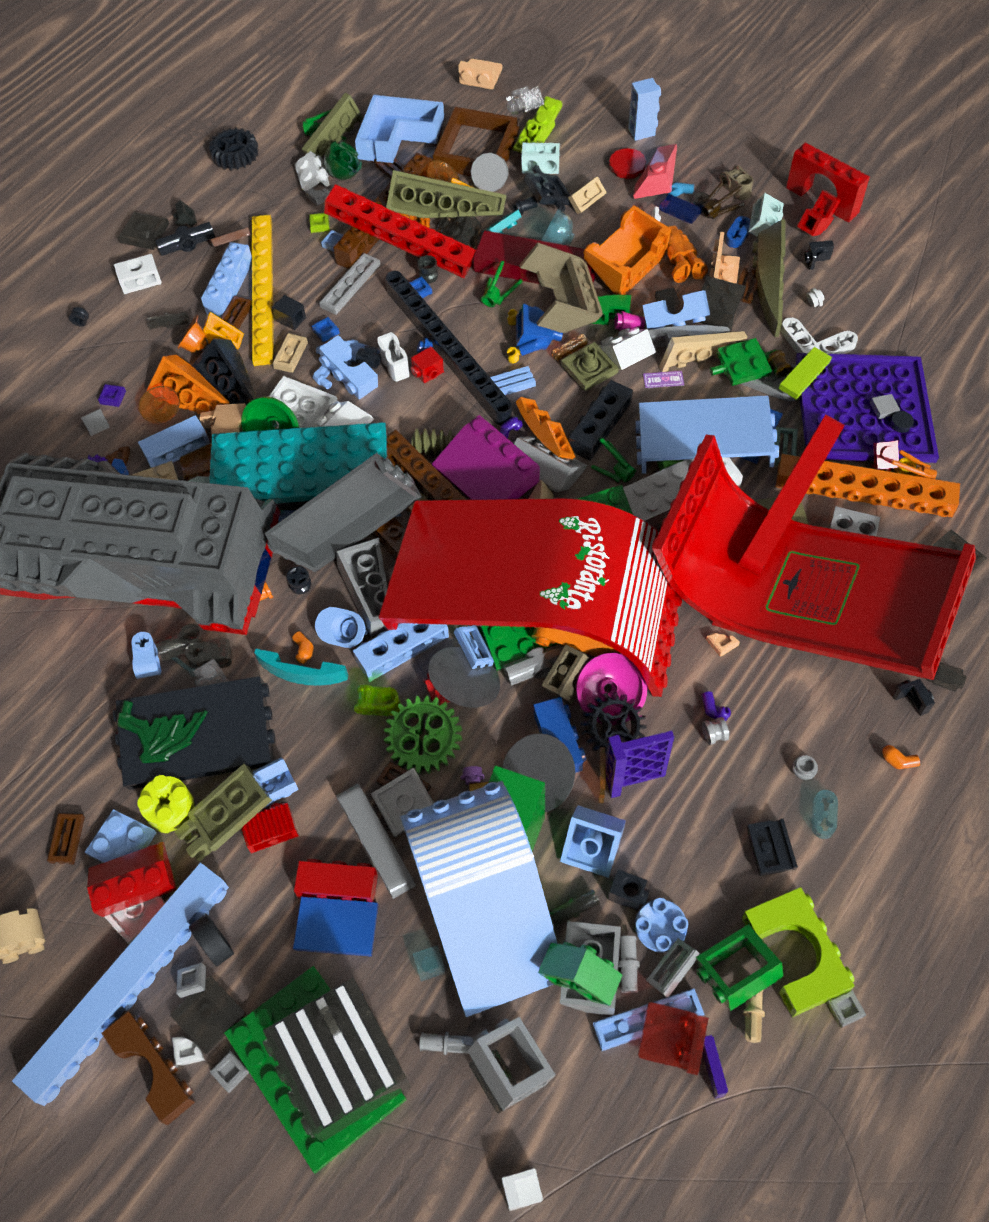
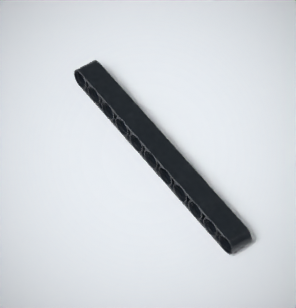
M399 271L387 273L385 280L388 295L422 336L428 338V341L433 342L432 348L441 356L443 361L492 420L501 426L512 417V404L403 274Z

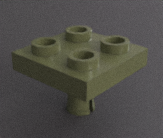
M595 342L561 360V366L584 391L616 375L619 367Z

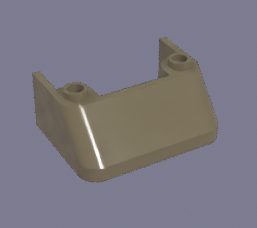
M537 243L521 262L520 268L537 273L539 283L543 287L553 289L556 301L536 322L537 326L566 333L596 322L603 313L585 261L578 256Z

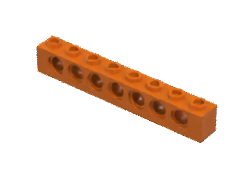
M781 455L776 477V488L784 486L798 462L799 456ZM824 461L806 494L847 499L853 502L858 501L872 505L893 507L895 509L911 510L918 513L935 514L941 517H953L959 506L960 483Z

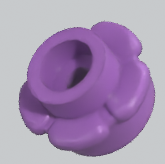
M478 766L463 768V775L460 776L461 780L466 781V785L480 783V780L484 779L482 768Z

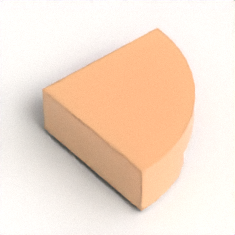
M713 633L706 637V641L720 657L739 646L740 643L731 635Z

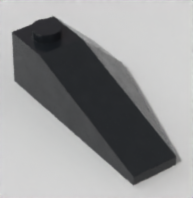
M213 339L192 366L230 404H245L247 406L248 403L257 397L240 353L231 340Z

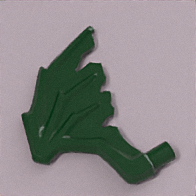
M123 701L121 712L118 713L117 725L138 735L143 747V751L139 756L142 763L169 761L171 755L192 744L190 740L197 732L208 712L204 710L203 712L195 713L192 721L184 728L183 726L186 722L184 714L174 715L169 721L167 716L155 718L153 724L149 727L147 720H140L130 715L133 703Z

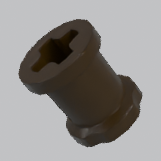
M774 351L767 357V361L775 370L774 374L777 378H783L791 373L793 368L790 363H787L784 351Z

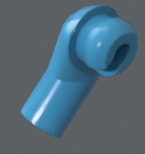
M674 183L671 192L667 194L672 198L683 193L693 194L694 184Z

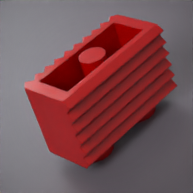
M275 803L271 805L268 810L260 811L242 827L245 843L250 853L299 837L288 803Z

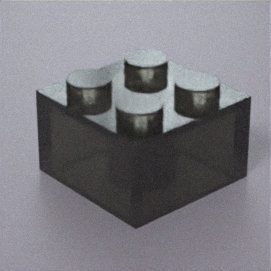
M707 276L701 291H706L710 315L705 316V321L698 323L728 327L732 331L743 303L746 286Z

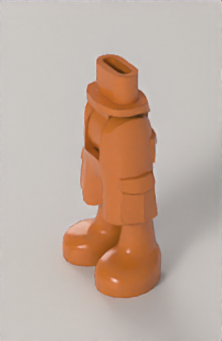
M670 226L671 233L667 247V256L670 262L676 265L672 271L673 280L676 283H682L686 281L690 272L694 279H702L708 272L706 263L697 257V250L689 242V239L683 234L682 230L676 226Z

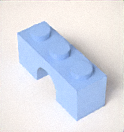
M706 291L683 295L684 307L678 314L670 313L664 300L643 305L647 330L664 328L673 324V327L686 325L685 321L692 319L693 323L705 321V316L710 315Z
M339 335L319 348L321 364L332 371L335 379L341 381L351 395L354 394L358 399H361L378 387V375L365 362L356 367L346 365L352 360L351 347Z

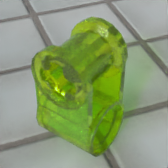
M371 685L358 686V702L354 705L356 713L361 715L393 716L391 711L400 712L398 704H401V701L394 688ZM390 699H393V700H394V701H393L392 703H390V704H385V702H386L387 700H390Z

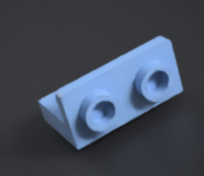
M279 758L253 771L272 799L263 809L298 790L283 758Z

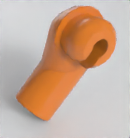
M298 631L292 637V640L299 646L295 658L299 663L305 664L307 660L311 659L314 646L302 632Z
M887 745L882 750L884 759L895 769L920 766V759L917 754L904 756L892 745Z

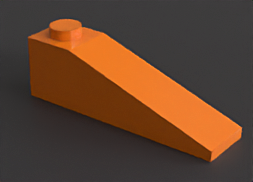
M178 355L163 356L147 388V392L161 402L173 404L185 410L195 411L200 415L203 412L214 411L217 405L230 404L193 366Z

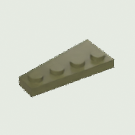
M344 93L302 148L305 155L312 151L316 156L322 157L333 142L337 141L336 143H338L345 132L352 131L357 122L361 123L364 117L351 95Z

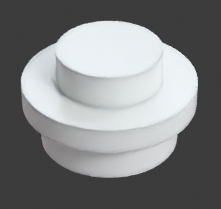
M810 289V292L806 294L810 305L813 308L822 306L824 296L821 290Z

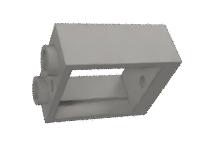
M520 1017L509 1021L508 1018L501 1021L494 1027L495 1030L490 1033L487 1030L482 1031L473 1038L474 1044L468 1050L469 1055L503 1111L546 1086L555 1076L554 1071ZM508 1034L533 1072L532 1076L513 1087L488 1045Z

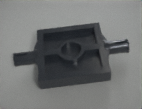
M539 165L534 166L532 171L535 174L526 173L524 181L537 202L542 205L553 204L559 212H564L566 209L565 205H571L568 199L570 193L558 175L545 174Z

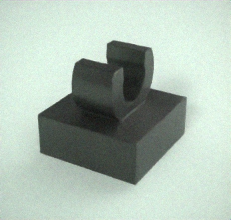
M178 201L175 204L177 211L173 214V217L177 219L175 224L179 227L184 226L185 223L191 227L197 223L194 210L183 201Z

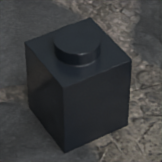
M286 295L272 307L276 322L294 331L306 319L303 304Z

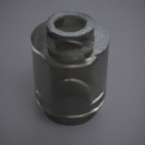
M940 662L934 680H927L931 681L932 685L956 692L958 688H963L967 676L963 674V669Z

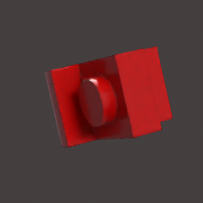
M822 190L813 209H806L797 227L811 236L820 235L834 219L832 215L841 199L826 190Z

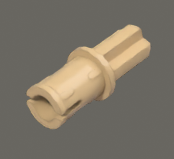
M763 990L756 994L755 997L753 996L746 1001V1009L743 1010V1015L745 1016V1040L751 1043L761 1041L762 1018L765 1016V1012L762 1011Z

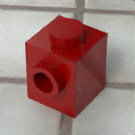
M432 347L411 357V372L415 378H419L424 384L444 373L443 359Z

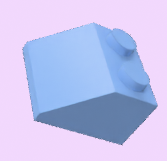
M578 805L571 818L560 862L609 878L626 820Z

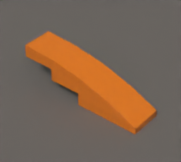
M520 397L515 403L535 436L556 456L573 460L575 455L561 423L553 422L548 411L539 410L535 400Z

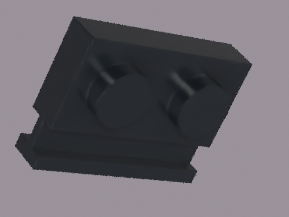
M784 818L777 821L771 820L747 825L746 829L760 876L797 869V862Z

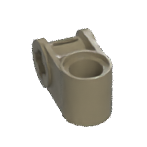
M736 165L732 170L720 173V182L730 192L742 186V189L734 195L735 198L747 200L751 197L753 177L746 173L741 166Z

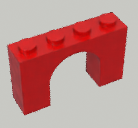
M805 142L793 154L786 189L802 197L813 186L815 173L826 176L834 184L837 197L841 199L833 215L849 223L860 212L870 176Z

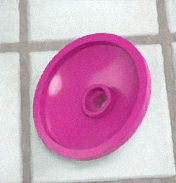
M618 653L598 655L588 661L580 671L576 683V695L578 703L584 712H591L587 705L588 703L596 705L594 702L595 697L602 699L603 694L606 693L604 690L606 684L611 686V690L607 692L610 698L613 692L618 693L619 699L622 694H626V702L631 699L635 700L633 708L643 707L647 696V684L639 669L624 655ZM608 705L602 709L604 713H609L612 716L621 710L620 707ZM629 716L626 718L625 722L630 720ZM617 719L615 721H611L610 723L612 725H615L617 723Z

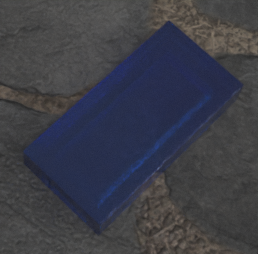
M671 194L659 206L660 211L689 224H693L702 212L701 207Z

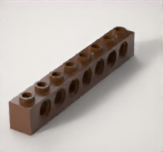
M416 152L400 172L432 179L434 177L432 158ZM391 182L373 202L384 207L387 206ZM351 226L333 247L336 264L350 269L363 253L367 254L379 239Z

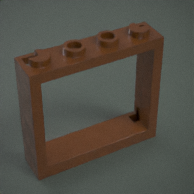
M455 107L433 154L434 170L471 176L472 165L476 159L449 154L462 125L504 132V137L496 155H499L508 162L510 149H513L515 137H518L520 126H517V117Z

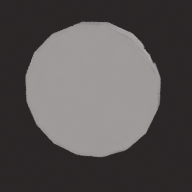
M494 153L482 154L476 158L472 165V180L479 189L491 192L497 191L504 186L508 178V166L499 155Z

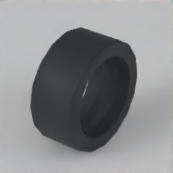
M207 914L189 926L194 938L216 967L234 955V951Z

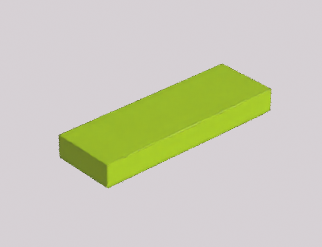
M814 347L783 380L779 389L797 399L831 362L832 357Z

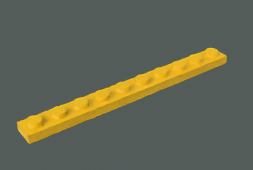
M271 215L252 217V361L254 366L273 364Z

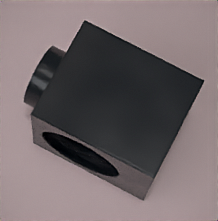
M618 869L609 892L608 900L638 911L640 903L646 904L650 890L646 889L648 880ZM628 886L636 889L637 894L629 896L623 889Z

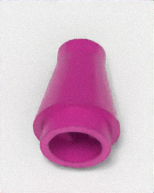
M623 311L615 314L614 328L619 331L627 328L631 330L637 327L643 329L645 326L644 316H637Z

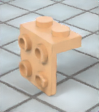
M470 59L469 62L460 61V84L493 89L502 71V64L477 59Z

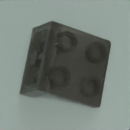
M475 216L448 217L439 221L436 231L475 249L482 225Z

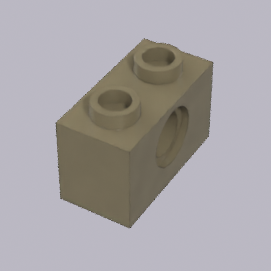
M565 645L542 686L558 698L561 697L562 700L572 704L577 697L576 683L579 673L591 659L584 653Z

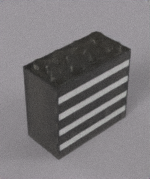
M354 978L349 979L263 1030L267 1038L263 1041L264 1047L269 1056H272L275 1062L278 1061L279 1064L275 1066L276 1072L281 1081L285 1082L287 1087L290 1086L291 1091L287 1092L288 1097L294 1108L303 1113L304 1117L300 1119L301 1124L307 1135L310 1134L312 1139L316 1137L321 1142H324L411 1088L406 1075Z

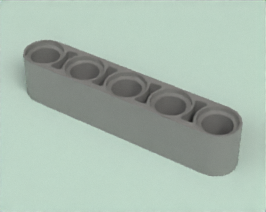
M356 784L336 795L391 897L395 899L414 888L416 885L360 785Z

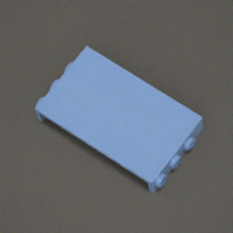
M768 396L639 403L640 421H636V434L640 433V436H636L637 449H641V452H637V465H642V474L646 473V461L694 459L697 454V447L702 443L706 434L715 436L722 458L768 455L770 467H774L775 458H779V446L774 444V442H777V430L772 428V426H775V415L770 413Z

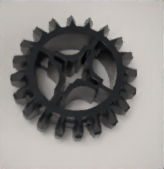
M229 127V130H222V133H216V136L212 137V141L209 142V152L214 164H217L218 167H223L224 170L229 168L232 171L236 168L238 170L241 167L246 168V165H252V161H256L258 156V142L254 134H251L249 130L245 131L244 128L238 130L237 127L235 129H230Z
M613 692L611 698L608 693H604L602 699L595 697L594 702L596 705L592 703L587 705L591 712L585 711L582 714L588 718V721H581V725L588 728V730L582 731V735H590V738L585 742L586 744L595 743L592 747L594 752L601 748L600 756L604 757L607 755L608 743L606 741L614 734L625 739L624 742L645 737L640 730L646 729L647 725L640 724V720L646 719V716L638 715V712L642 710L641 706L633 708L635 704L634 699L626 702V694H622L620 699L617 692ZM608 705L621 708L620 712H617L614 716L602 711ZM628 716L631 722L630 733L625 726V720ZM597 717L603 726V730L600 733L601 736H599L596 729ZM617 719L615 724L617 729L611 730L612 724L610 722Z

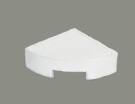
M183 1037L172 1038L175 1065L177 1067L205 1060L202 1050L193 1041Z

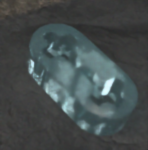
M822 790L816 794L813 800L812 831L818 838L828 839L837 828L838 798L832 791ZM823 798H827V802L831 803L826 811H824V803L820 802ZM823 818H826V826L829 827L827 831H823L822 826H819Z

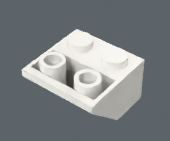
M638 327L631 330L629 328L618 332L619 336L615 338L608 337L602 340V344L599 345L606 355L619 367V370L656 353L648 330H639Z

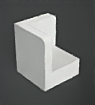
M535 1168L502 1178L510 1211L539 1203L543 1200Z

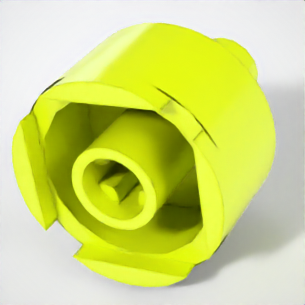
M164 775L156 776L154 780L149 782L142 790L137 801L143 817L156 831L161 833H170L177 830L185 821L190 819L188 813L195 807L194 798L185 784L175 777Z

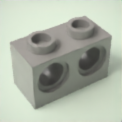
M835 506L829 529L876 536L880 517Z

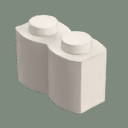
M390 332L378 337L381 361L387 366L389 376L396 382L409 377L407 354L400 347L397 336Z

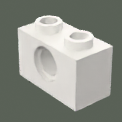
M152 254L114 264L124 294L162 284Z

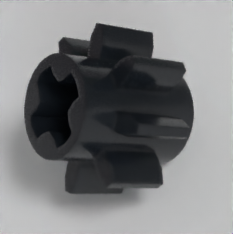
M365 346L364 349L360 348L358 350L356 362L360 364L365 362L371 369H377L381 361V355L377 354V348Z

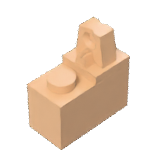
M217 405L214 411L201 413V425L203 428H210L211 435L243 432L241 418L246 405Z

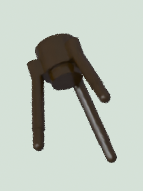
M720 183L702 201L701 211L708 219H714L719 215L744 206L745 203L742 202L719 211L721 204L739 192L742 186L731 191L720 200L712 199L723 186V183Z

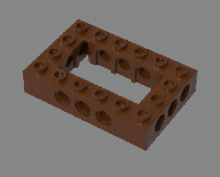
M397 430L387 435V458L394 466L398 465L404 474L408 473L412 477L417 489L426 496L428 501L466 500ZM392 518L371 534L375 538H379L381 545L397 560L406 529L395 518Z

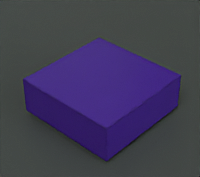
M105 384L98 401L101 405L120 407L126 390L122 386Z

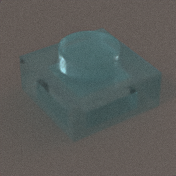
M438 945L413 953L421 982L446 973Z

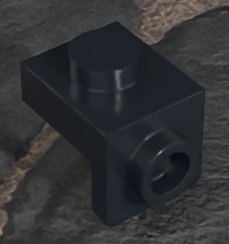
M920 678L912 682L910 680L903 681L897 686L898 689L893 695L895 700L908 696L920 716L929 713L935 704L933 694L930 690L926 689Z

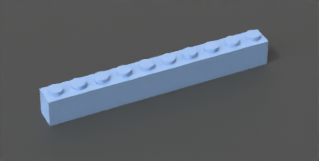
M200 862L12 1082L38 1104L45 1106L46 1103L53 1101L59 1094L63 1083L77 1073L80 1068L79 1064L84 1058L91 1055L98 1048L99 1041L103 1037L101 1033L116 1022L125 1010H129L135 1004L138 994L153 983L156 977L155 974L160 968L169 964L176 949L189 940L192 934L189 926L203 915H209V910L214 904L223 900L227 893L226 890L229 888L227 884Z

